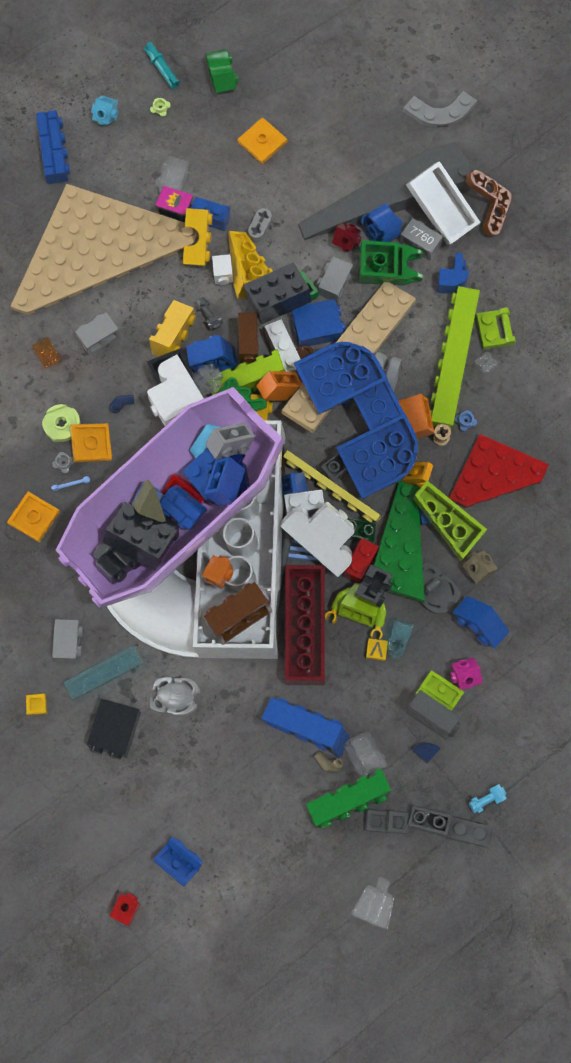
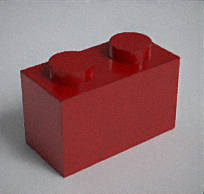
M361 538L352 555L351 564L344 571L343 577L354 583H362L365 574L378 553L379 546Z

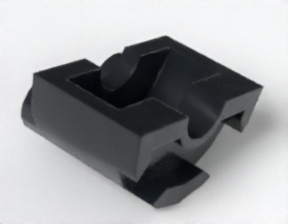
M370 565L362 583H360L355 592V597L381 608L385 597H383L384 593H389L393 585L390 582L392 574L374 565Z

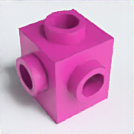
M474 657L451 664L453 670L450 673L453 684L457 683L460 690L469 689L483 683L480 667Z

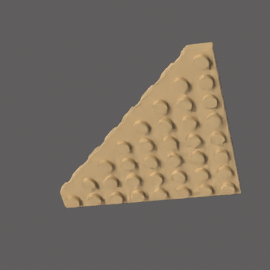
M66 184L10 307L12 310L26 315L33 314L40 308L50 307L59 303L64 298H71L83 293L88 288H95L107 283L106 281L112 278H119L129 274L130 271L140 267L141 269L153 264L155 260L172 256L177 251L184 249V245H194L199 233L192 227H185L184 222Z

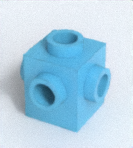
M106 96L96 98L91 110L93 114L92 120L98 121V124L105 126L114 122L118 117V100Z

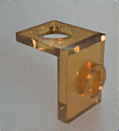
M49 337L32 345L45 368L62 360Z

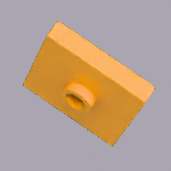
M262 117L240 136L237 141L263 165L287 143V138Z
M108 423L73 424L70 426L74 463L112 460Z
M28 491L8 519L7 524L40 543L59 515L60 510Z

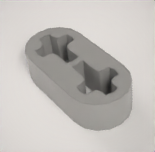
M259 209L248 228V236L254 242H259L264 238L271 224L272 215L268 209ZM266 215L267 218H264L263 222L261 223V217ZM259 227V233L253 235V232H256L257 228Z

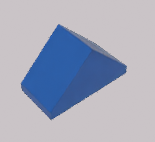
M291 473L281 476L282 495L307 492L305 473Z

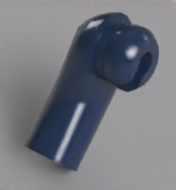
M134 395L116 396L109 406L112 413H119L125 405L134 404Z

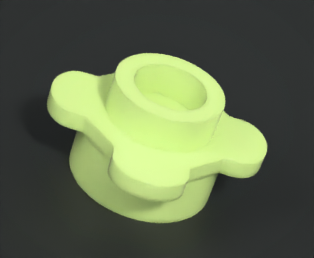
M156 98L153 106L150 108L151 113H157L161 117L166 116V111L171 106L170 102L163 98Z

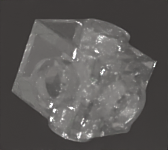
M213 363L209 366H202L193 374V382L202 396L210 392L215 393L222 387L223 374L219 368L216 369Z

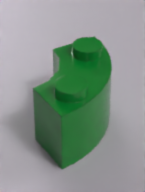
M226 49L205 53L215 92L220 93L237 89L236 84L239 82L237 73H234L231 67V63H233L231 53H228Z

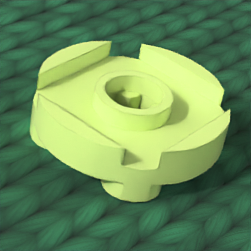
M63 404L55 405L48 409L42 421L46 435L54 442L71 440L70 426L81 424L77 411ZM61 419L63 420V422L67 421V423L63 427L57 426V424H59V420Z

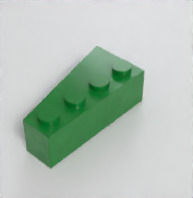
M382 769L376 770L375 776L369 777L365 775L355 781V784L352 786L351 784H346L337 789L334 794L330 792L307 803L306 807L315 828L321 827V830L328 828L334 820H346L351 817L350 813L358 811V813L369 809L368 805L376 802V805L387 801L391 789Z

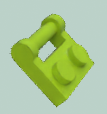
M509 308L476 313L483 350L510 346L516 343L509 321ZM496 318H502L506 337L504 339L500 338Z

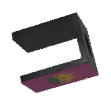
M163 186L155 205L156 213L185 223L186 208H191L192 204L190 203L193 195Z

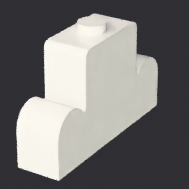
M178 355L159 365L158 373L162 383L147 391L149 401L152 404L150 408L155 417L159 416L164 426L170 423L188 405L204 399Z
M325 502L309 518L308 511L304 507L298 506L293 508L281 520L280 527L337 577L351 564V549L343 544L354 534V525L347 519L348 516L341 509L337 510L329 502Z

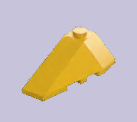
M229 231L228 239L233 285L237 298L246 299L243 285L271 273L273 270L266 266L264 257L259 256L256 252V246L246 232Z

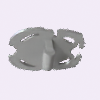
M162 677L157 678L153 684L152 690L155 691L157 688L158 694L155 699L152 696L150 697V709L159 713L167 712L174 716L189 715L196 709L197 704L194 702V697L200 694V687L192 679ZM186 681V682L190 683V684L192 685L193 689H191V687H190L189 685H187L186 683H184V682ZM168 682V684L160 687L162 683ZM157 701L162 704V708L156 705Z

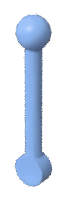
M85 476L77 481L53 485L51 489L52 491H58L61 488L89 483L90 478Z

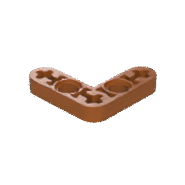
M474 170L466 175L465 180L471 189L491 201L483 223V232L486 236L493 237L501 231L511 202V194L506 188L481 171ZM486 184L490 185L491 193L486 190ZM495 208L499 210V217L494 213Z

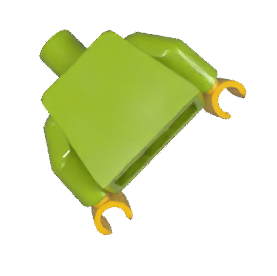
M354 583L352 588L348 587L339 592L331 606L332 610L325 614V619L327 620L329 615H334L332 624L336 623V613L339 611L338 615L372 628L375 625V629L371 631L370 637L372 638L373 632L377 631L380 634L378 639L380 640L383 634L381 627L384 626L387 613L384 602L381 608L355 597V592L360 585L359 583Z

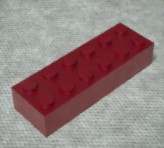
M286 565L285 685H325V565Z

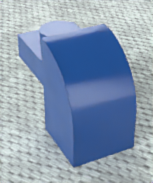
M463 253L455 254L454 269L440 268L438 293L453 294V292L457 293L458 286L465 287L469 270H465L466 260H463Z

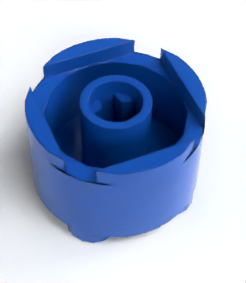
M387 203L378 206L362 216L361 219L362 227L366 226L367 231H365V234L370 241L391 242L401 235L402 220L400 217L395 216Z

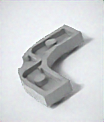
M463 91L451 105L440 109L433 108L413 96L404 106L403 112L428 127L437 128L438 126L446 125L449 127L462 121L476 106L477 100Z

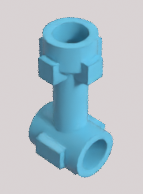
M498 784L489 789L490 794L479 800L477 797L471 799L472 801L469 802V806L472 812H482V807L492 801L498 804L506 800L504 788Z

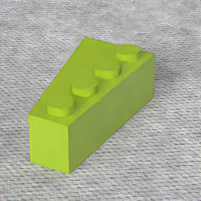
M278 349L271 351L272 355L266 358L263 355L256 357V361L251 364L244 362L239 364L233 371L226 369L206 377L211 396L219 393L224 386V382L231 377L237 380L240 387L250 388L252 393L255 394L260 393L256 385L269 371H284Z
M428 481L424 483L413 497V500L459 561L468 554L487 530Z

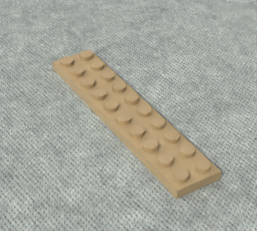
M384 282L336 343L352 342L353 344L364 346L375 355L415 304L416 298L393 284ZM303 383L282 409V414L313 433L332 409L319 415Z

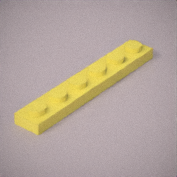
M288 450L283 457L287 459L286 463L294 469L296 467L302 469L301 473H305L306 478L310 480L313 477L318 481L316 484L324 490L327 488L332 490V496L339 501L344 499L349 502L347 506L355 512L358 509L364 513L362 517L371 523L374 520L378 523L382 518L380 514Z

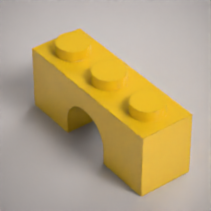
M186 208L185 227L196 229L199 233V240L195 245H184L183 264L205 266L207 262H210V251H207L208 243H211V232H208L209 225H212L213 214H210V210Z

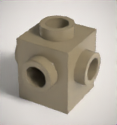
M485 551L471 553L466 558L468 561L462 565L467 575L476 584L485 581L498 569L493 563L491 556Z

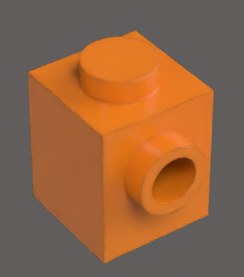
M213 555L202 574L204 581L222 589L226 581L229 582L233 576L234 571H232V565L229 563L230 560L221 555L219 557Z

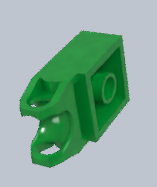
M362 240L359 248V283L383 284L388 282L393 285L404 286L410 283L422 282L423 274L411 270L407 266V262L422 258L423 250L405 244H398L397 242Z

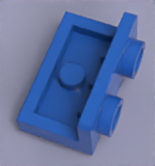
M174 837L169 839L167 845L153 860L183 887L195 876L203 864V861L196 853L191 852L182 841L176 840Z

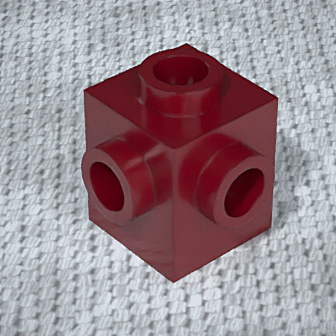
M341 222L336 227L331 244L339 246L343 251H352L360 245L362 239L360 236L361 230L354 224Z

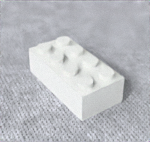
M440 161L434 163L406 184L435 229L443 236V241L446 245L452 244L481 223Z

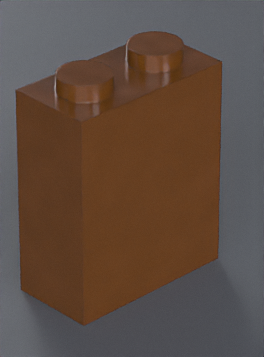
M257 312L238 313L240 364L244 362L251 364L256 361V357H259Z

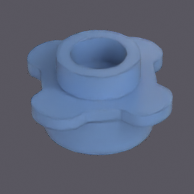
M469 410L455 417V422L459 423L461 431H467L471 426L475 427L477 425V420L474 419L473 414Z

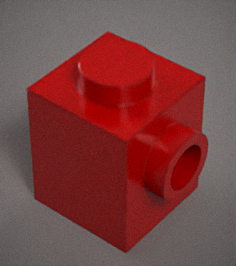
M128 892L126 896L120 894L109 917L130 927L141 905L137 902L138 897Z

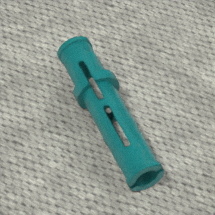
M148 42L146 44L148 48L144 46L143 49L151 58V63L158 68L171 89L177 88L178 86L175 83L180 85V81L165 62L163 54L158 52L153 42Z

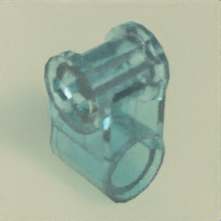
M395 618L387 648L388 654L391 657L399 658L404 654L414 623ZM396 644L399 645L398 650L394 649Z

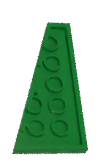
M399 481L374 566L392 574L390 582L393 585L390 593L424 603L419 506L413 500V497L418 492V487Z

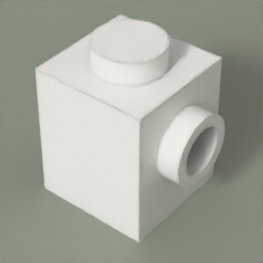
M230 254L212 256L215 284L226 285L232 283Z

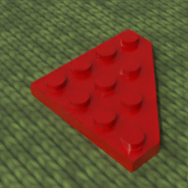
M480 434L449 499L459 506L468 508L474 504L522 490L525 487L541 483L549 464Z

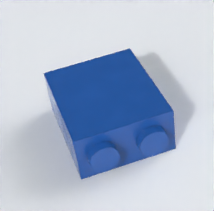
M335 299L307 304L291 311L299 347L302 345L313 346L337 341L345 332L344 322H340L339 318L341 316V309L339 305H336Z

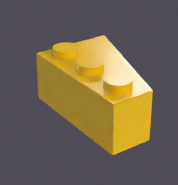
M173 300L164 315L163 323H159L156 327L159 331L155 336L151 335L149 338L153 355L159 357L181 348L182 341L185 342L188 337L190 325L193 326L196 320L193 307Z

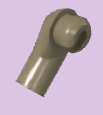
M322 751L314 756L326 772H339L344 766L340 758L336 760L328 759Z

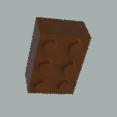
M256 582L244 585L236 595L232 594L223 600L224 603L218 607H211L206 612L207 614L204 615V618L223 645L272 612L269 601Z

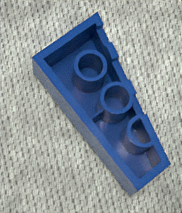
M271 697L261 718L266 725L288 735H291L292 732L295 733L294 736L301 741L308 742L311 740L312 744L323 751L326 748L331 749L334 752V756L341 758L350 738L340 721L335 719L329 721L324 719V715L318 712L309 713L306 708L297 704L295 707L289 705V702L283 698H278L277 700Z

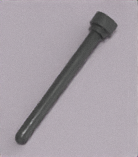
M283 528L282 538H284L281 555V585L277 595L276 616L278 612L291 541L294 540V538L291 535H289Z

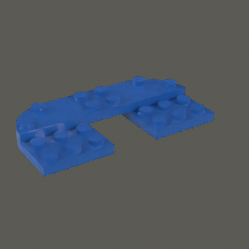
M338 342L326 346L294 363L319 415L353 398L370 430L336 447L361 498L364 499L404 479L416 462L418 452L417 437L375 355L364 346H359L352 342Z

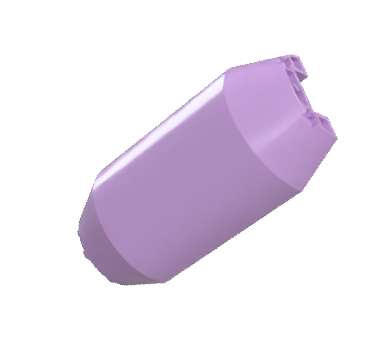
M234 387L188 405L76 508L56 548L60 555L58 559L64 566L67 567L69 565L80 575L78 577L79 581L85 587L87 585L90 587L89 593L93 596L92 600L99 608L152 592L266 487L285 441L252 409ZM246 422L256 437L246 453L230 456L245 469L236 500L232 504L219 506L216 503L212 504L204 500L202 505L207 508L206 513L194 528L190 530L179 528L177 541L173 542L155 571L141 564L137 569L129 571L122 582H117L113 585L97 569V559L93 553L103 543L107 527L124 502L133 505L132 501L142 482L149 480L154 487L162 492L175 473L194 486L182 470L196 459L190 452V448L205 426L212 424L223 427ZM171 517V521L175 522L176 519Z

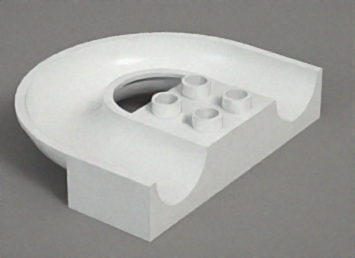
M281 420L265 421L285 441L286 437ZM282 449L266 487L198 549L196 580L189 579L175 570L152 592L107 606L116 620L130 634L155 649L183 657L278 659L276 606L277 595L281 585L282 528L280 525L283 519L281 485ZM213 555L216 557L221 555L229 559V563H231L233 568L232 571H234L229 582L226 581L222 589L205 582L202 578V574ZM256 582L269 601L272 612L222 645L210 628L204 615L207 614L206 612L211 607H218L224 603L223 600L229 595L239 593L244 585Z

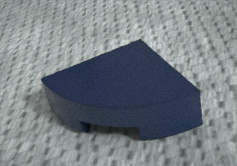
M423 743L417 745L412 751L425 763H428L441 748L432 743Z

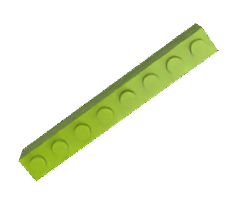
M458 286L457 293L453 292L451 303L454 304V309H450L448 320H451L450 326L446 325L444 335L448 339L447 342H443L441 353H444V358L439 359L438 370H441L440 376L436 375L434 384L435 387H438L437 393L433 392L431 404H434L433 410H430L434 429L437 425L445 424L450 427L452 432L480 290Z

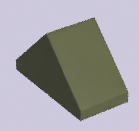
M146 480L132 506L138 514L165 522L166 519L155 487L149 480Z

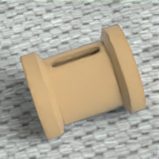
M445 424L437 425L434 430L433 441L438 446H445L450 440L451 429Z

